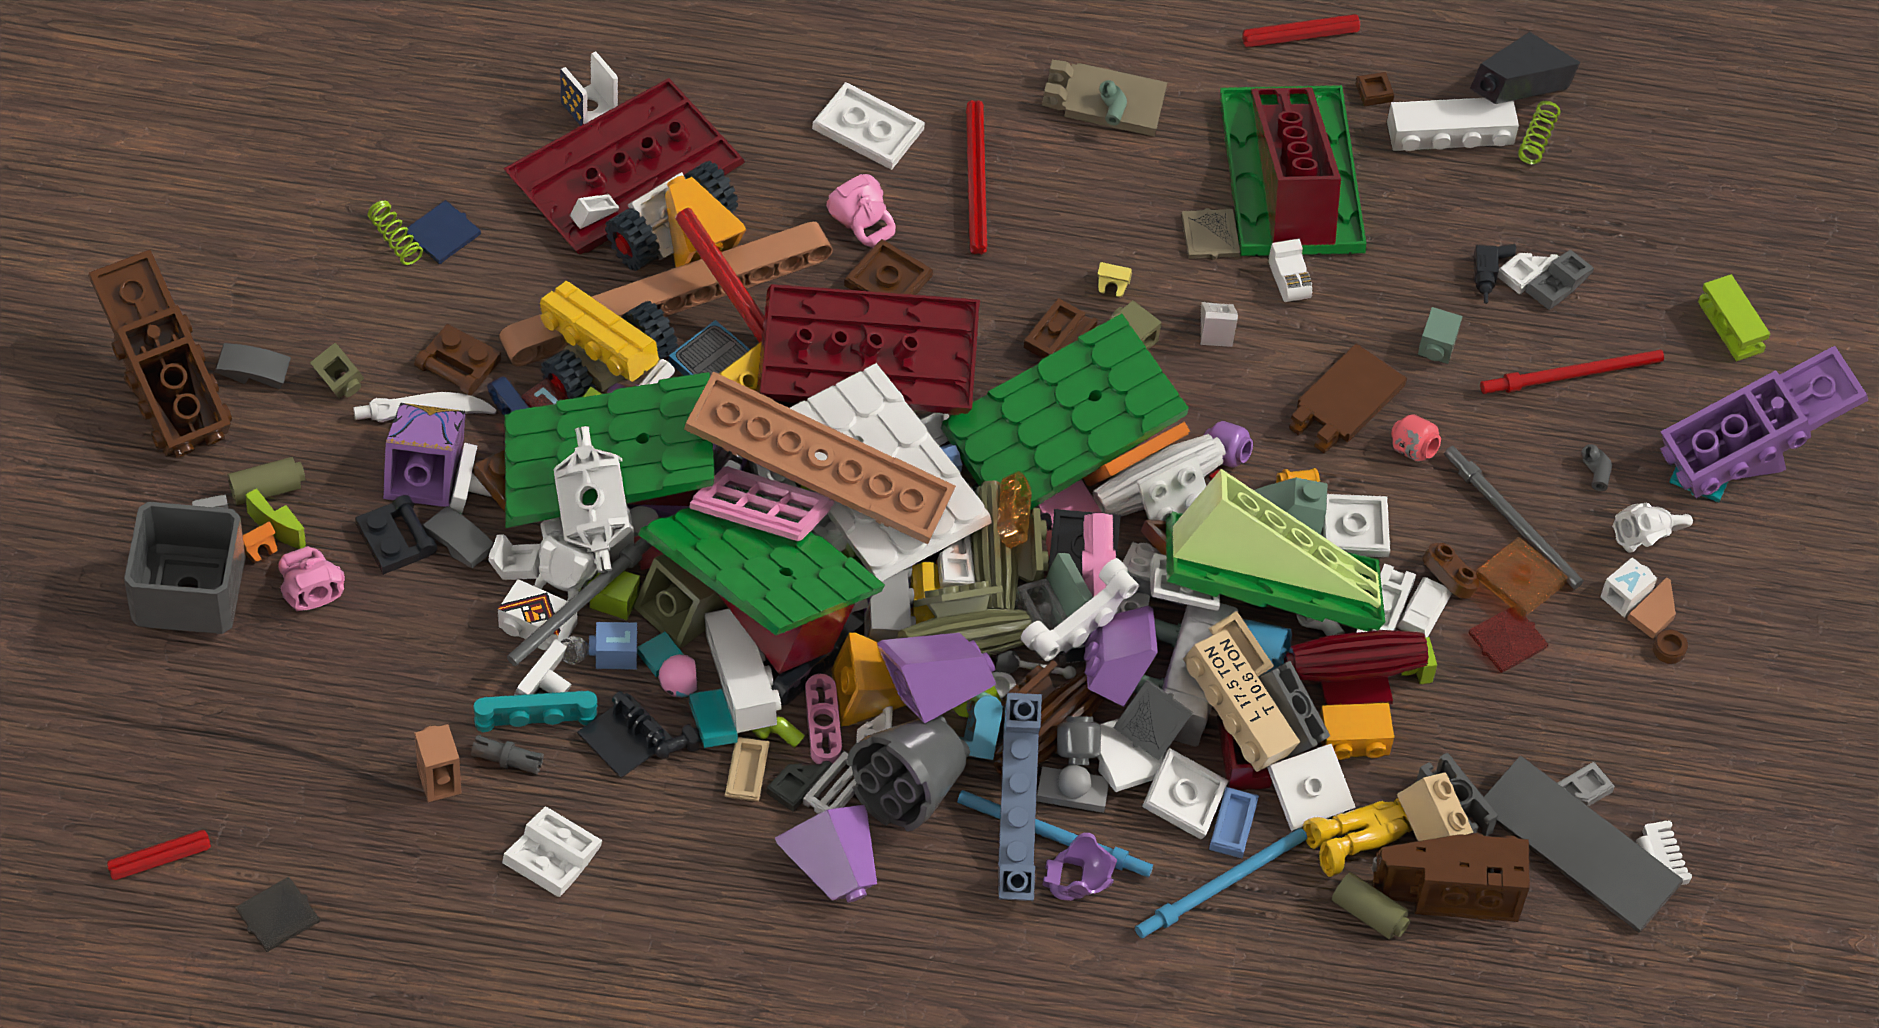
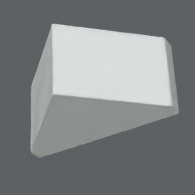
M1201 303V345L1233 346L1238 313L1233 304Z

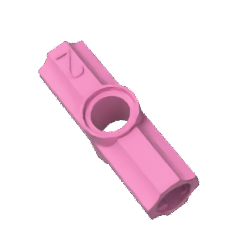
M1105 513L1084 515L1083 521L1085 551H1082V578L1085 580L1093 597L1107 586L1099 578L1100 571L1108 562L1116 559V550H1113V515Z

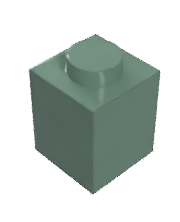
M1432 307L1421 338L1418 355L1427 357L1432 361L1448 364L1463 316Z

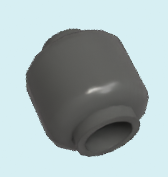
M1066 716V722L1060 723L1057 727V753L1061 757L1069 758V765H1089V758H1096L1101 753V726L1093 722V717Z

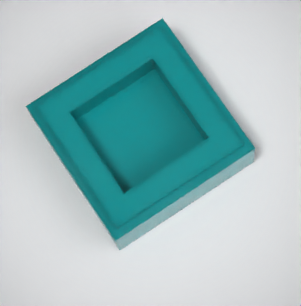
M666 632L637 647V654L655 677L659 676V670L663 662L669 657L678 654L684 655Z

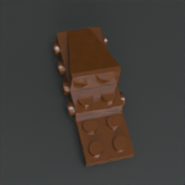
M151 249L89 272L88 277L114 333V342H111L113 352L118 361L123 359L127 369L124 372V380L140 400L138 408L143 419H149L154 431L151 432V437L157 450L163 449L166 457L175 454L176 458L193 452L196 445L206 442L207 446L225 439L224 434L228 433L231 425L230 422L232 421L230 410L226 403H221L217 394L219 392L217 381L212 373L208 374L204 362H206L204 352L201 346L195 344L191 333L193 330L187 315H182L179 306L175 305Z

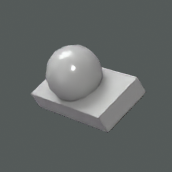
M1068 765L1062 770L1042 766L1036 802L1104 813L1109 783L1103 776L1089 774L1080 765Z

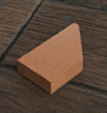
M1666 577L1629 613L1627 619L1652 639L1674 620L1676 614L1671 580Z

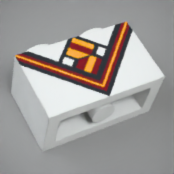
M517 579L498 608L499 628H502L504 632L511 636L527 639L568 601ZM577 613L540 644L538 648L547 650L555 639L565 644L577 625Z

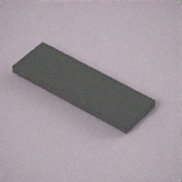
M1521 755L1484 796V799L1498 815L1496 823L1518 839H1529L1530 850L1638 933L1644 929L1683 883V878Z

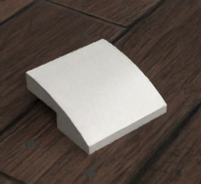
M1154 553L1150 569L1152 597L1218 611L1220 607V594L1214 597L1167 582L1166 555Z
M1119 719L1100 724L1101 753L1097 757L1100 760L1098 771L1115 792L1152 781L1163 758L1162 756L1160 760H1157L1141 747H1134L1131 740L1113 728Z
M545 806L526 824L524 835L504 853L502 863L557 897H560L594 857L602 844V840Z

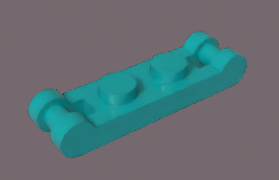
M591 691L483 697L474 703L475 728L480 732H489L494 726L512 725L515 727H522L532 723L554 725L563 721H579L580 724L586 726L597 718V696Z

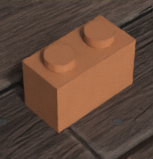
M449 725L429 726L422 731L415 732L417 769L427 801L431 802L461 794L460 760Z

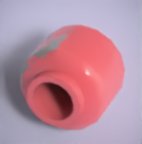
M1415 414L1407 415L1402 420H1398L1391 431L1394 450L1416 462L1432 458L1440 448L1441 437L1439 436L1437 426Z

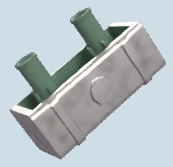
M1220 603V607L1216 611L1187 604L1182 624L1174 625L1154 619L1156 640L1172 644L1171 647H1174L1166 677L1160 680L1143 675L1133 693H1138L1148 679L1167 694L1173 693L1174 699L1193 712L1175 737V741L1198 746L1212 705L1206 700L1204 691L1197 680L1189 674L1183 658L1194 644L1213 636L1208 628L1232 613L1238 612V609Z

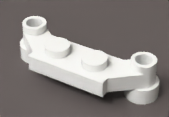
M1113 559L1099 573V578L1107 585L1101 592L1053 630L1049 631L1041 621L1033 622L1023 631L1021 641L1030 650H1036L1045 661L1052 660L1060 651L1066 653L1072 647H1079L1087 640L1091 632L1099 626L1107 625L1113 619L1122 600L1131 597L1137 591L1139 584L1128 574V568L1119 559Z

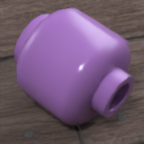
M1220 421L1212 428H1208L1204 435H1211L1213 439L1218 437L1222 442L1226 452L1222 456V465L1231 468L1237 467L1241 463H1245L1252 453L1253 441L1248 430L1241 426Z

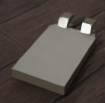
M1052 59L1042 106L1056 110H1065L1064 117L1155 137L1167 82L1077 63V65L1072 64L1071 66L1066 61ZM1107 80L1113 81L1127 98V105L1118 125H1110L1105 121L1109 108L1101 98L1099 87L1102 82Z

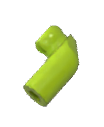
M777 717V725L752 730L760 739L768 738L770 733L778 734L793 748L805 736L784 717Z

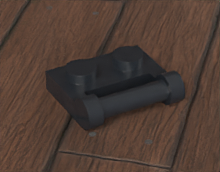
M401 495L393 503L355 517L356 526L383 575L427 558L438 549L434 539L428 537L413 510L414 503L409 495ZM403 517L417 543L415 546L408 547L394 521L395 518Z

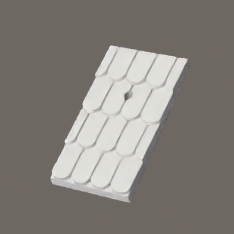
M877 363L864 369L863 372L860 371L837 383L836 386H831L808 398L807 401L804 400L790 407V409L956 486L928 544L890 526L886 527L883 523L879 524L875 522V519L834 501L827 515L867 570L881 582L992 523L990 514L985 509L983 502L962 478L960 471L927 432L925 425L904 401L902 394ZM815 453V457L818 460L827 459L824 453Z

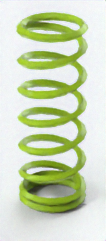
M1551 101L1538 103L1536 112L1533 114V120L1530 122L1526 136L1523 138V143L1518 150V156L1523 162L1538 164L1541 161L1542 154L1545 152L1544 146L1548 145L1547 139L1551 137L1550 131L1554 130L1555 127L1553 123L1557 122V117L1561 113L1560 108ZM1552 105L1557 108L1558 112L1555 115L1551 111L1541 110L1540 107ZM1543 112L1549 113L1553 116L1546 115ZM1539 113H1541V114H1542L1543 116H1545V117L1555 118V119H1554V121H1550V120H1548V119H1546V118H1542V117L1539 115ZM1542 120L1545 123H1549L1551 128L1547 129L1546 127L1539 126L1536 121ZM1533 128L1547 131L1548 136L1544 137L1541 134L1535 133ZM1535 135L1540 139H1544L1545 143L1541 145L1538 142L1532 141L1530 136ZM1535 146L1541 147L1542 151H1540ZM1527 149L1529 152L1538 155L1539 158L1531 160L1524 155L1523 150Z
M388 201L376 202L367 213L369 219L374 226H377L378 231L383 234L385 241L389 242L390 248L394 249L395 255L400 257L402 264L410 265L418 261L423 253L422 247H419L417 242L412 243L413 235H406L408 228L401 227L402 220H395L397 213L390 212L391 205ZM384 207H387L386 210H385L383 213H381L380 215L376 216V214H377L381 209H383ZM394 215L393 219L389 222L381 224L387 216ZM400 223L394 230L386 232L392 224ZM386 226L385 230L382 231L380 227ZM405 230L402 236L392 240L397 232ZM393 233L390 239L386 237V234ZM408 237L411 238V240L407 244L398 247V245L404 239ZM398 241L396 246L394 247L392 245V242ZM403 249L401 254H399L397 250ZM418 249L420 250V255L411 262L404 261V257L414 254Z

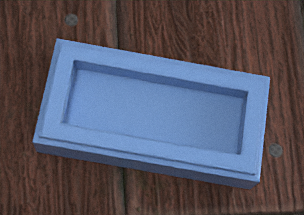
M1228 787L1225 788L1209 850L1243 858L1259 795Z

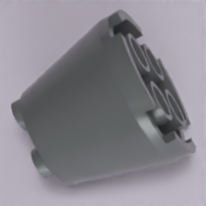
M942 715L927 723L918 718L870 734L851 748L848 754L847 765L852 767L856 785L852 788L861 804L865 805L866 810L885 826L892 823L904 827L906 831H912L926 822L964 770L966 757L969 756L970 749L968 744L960 739L947 724Z

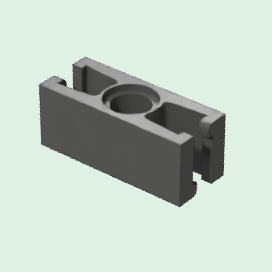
M1291 661L1259 677L1264 688L1300 741L1287 756L1288 759L1330 737Z
M1448 752L1440 756L1437 768L1433 773L1431 770L1434 767L1430 762L1420 767L1416 782L1424 777L1446 772L1457 798L1462 801L1460 804L1464 813L1475 821L1471 823L1468 818L1473 833H1477V824L1482 828L1481 833L1484 836L1493 833L1498 815Z

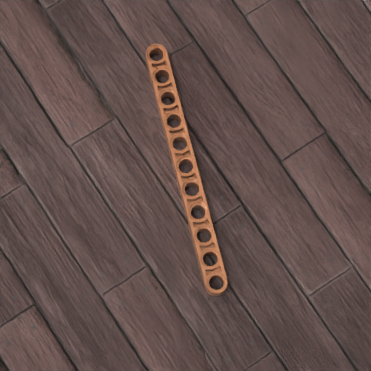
M808 222L721 253L747 289L819 264L830 257L833 249L817 222ZM703 259L592 296V298L623 318V314L645 301L655 303L657 309H661L664 312L663 316L666 317L727 295ZM542 314L513 323L505 327L499 335L505 351L515 366H524L553 356L570 344L565 340L563 334L556 329L551 331L545 327L541 320Z

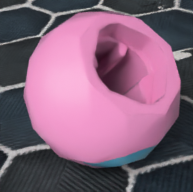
M678 654L669 657L663 662L659 670V681L666 693L673 697L683 698L697 690L696 665L693 658Z

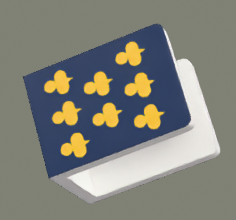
M596 51L591 53V84L585 88L581 86L566 67L560 69L561 103L580 126L618 106L617 75ZM587 100L595 101L598 107L593 111H587Z

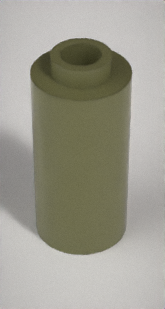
M293 457L227 474L230 491L236 506L245 504V494L256 488L264 498L301 489L300 482L306 480L301 462L295 463Z
M1352 872L1343 878L1332 896L1334 903L1388 939L1393 938L1394 935L1401 937L1410 924L1411 920L1407 918L1409 910Z

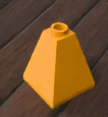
M678 176L667 183L668 189L665 193V201L675 267L702 259L675 220V216L685 208L689 207L693 210L720 252L738 246L746 231L744 224L694 178L685 179L684 176Z
M857 633L848 634L831 669L832 677L836 684L841 726H849L878 716L888 706H892L893 710L906 706L898 695L876 644L878 642Z

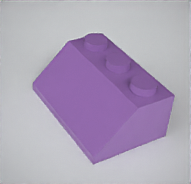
M1144 606L1115 614L1107 625L1099 626L1089 634L1087 640L1083 643L1085 645L1084 659L1086 660L1085 674L1087 675L1089 690L1124 707L1158 653L1153 608Z

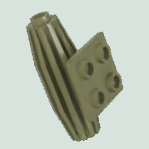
M985 481L981 484V487H977L974 493L983 502L985 509L990 514L992 523L970 534L975 583L989 581L990 587L1002 585L1003 592L990 594L986 609L1014 610L1018 578L1027 582L1028 596H1034L1038 584H1043L1044 571L1048 570V552L1042 551V540H1046L1047 534L1046 520H1041L1040 508H1033L1030 520L1016 526L1007 488L1003 487L998 481Z
M982 581L968 585H957L925 591V598L913 600L914 607L927 605L935 618L898 631L897 638L960 633L969 642L974 640L982 654L986 652L989 656H993L1024 645L1021 641V635L1034 620L1023 610L986 609L990 594L1003 592L1002 585L990 587L989 581Z

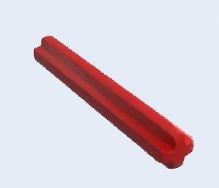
M1357 14L1245 29L1242 33V41L1245 47H1254L1354 33L1360 30V20Z

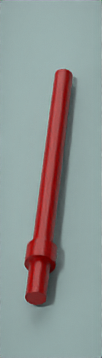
M1655 350L1526 374L1513 372L1504 374L1503 378L1481 381L1480 389L1482 394L1504 390L1507 393L1521 391L1522 387L1664 362V353L1662 350Z

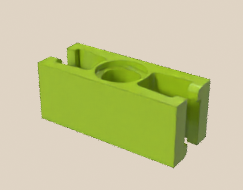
M1732 274L1704 283L1702 289L1705 294L1699 297L1698 303L1736 362L1763 353L1766 346L1761 341L1769 339L1770 332Z

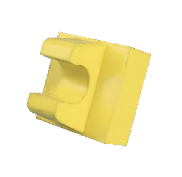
M1100 262L1098 270L1099 293L1104 294L1106 286L1113 283L1118 287L1116 297L1121 298L1127 285L1130 284L1132 269Z

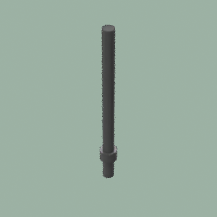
M1453 445L1447 448L1444 455L1459 470L1458 474L1467 484L1472 483L1574 590L1580 587L1584 580L1481 475L1482 470L1473 461H1468Z
M640 538L634 545L628 544L619 552V558L611 564L612 571L599 574L508 654V661L513 666H517L628 567L633 568L642 560V555L652 545L643 538Z

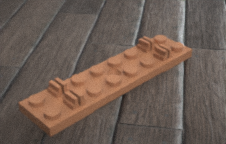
M713 372L684 430L724 448L727 452L731 451L735 456L739 455L873 518L879 524L883 523L886 527L890 526L926 544L929 543L956 487L941 478L868 446L716 372ZM822 452L827 456V459L818 460L815 457V453Z

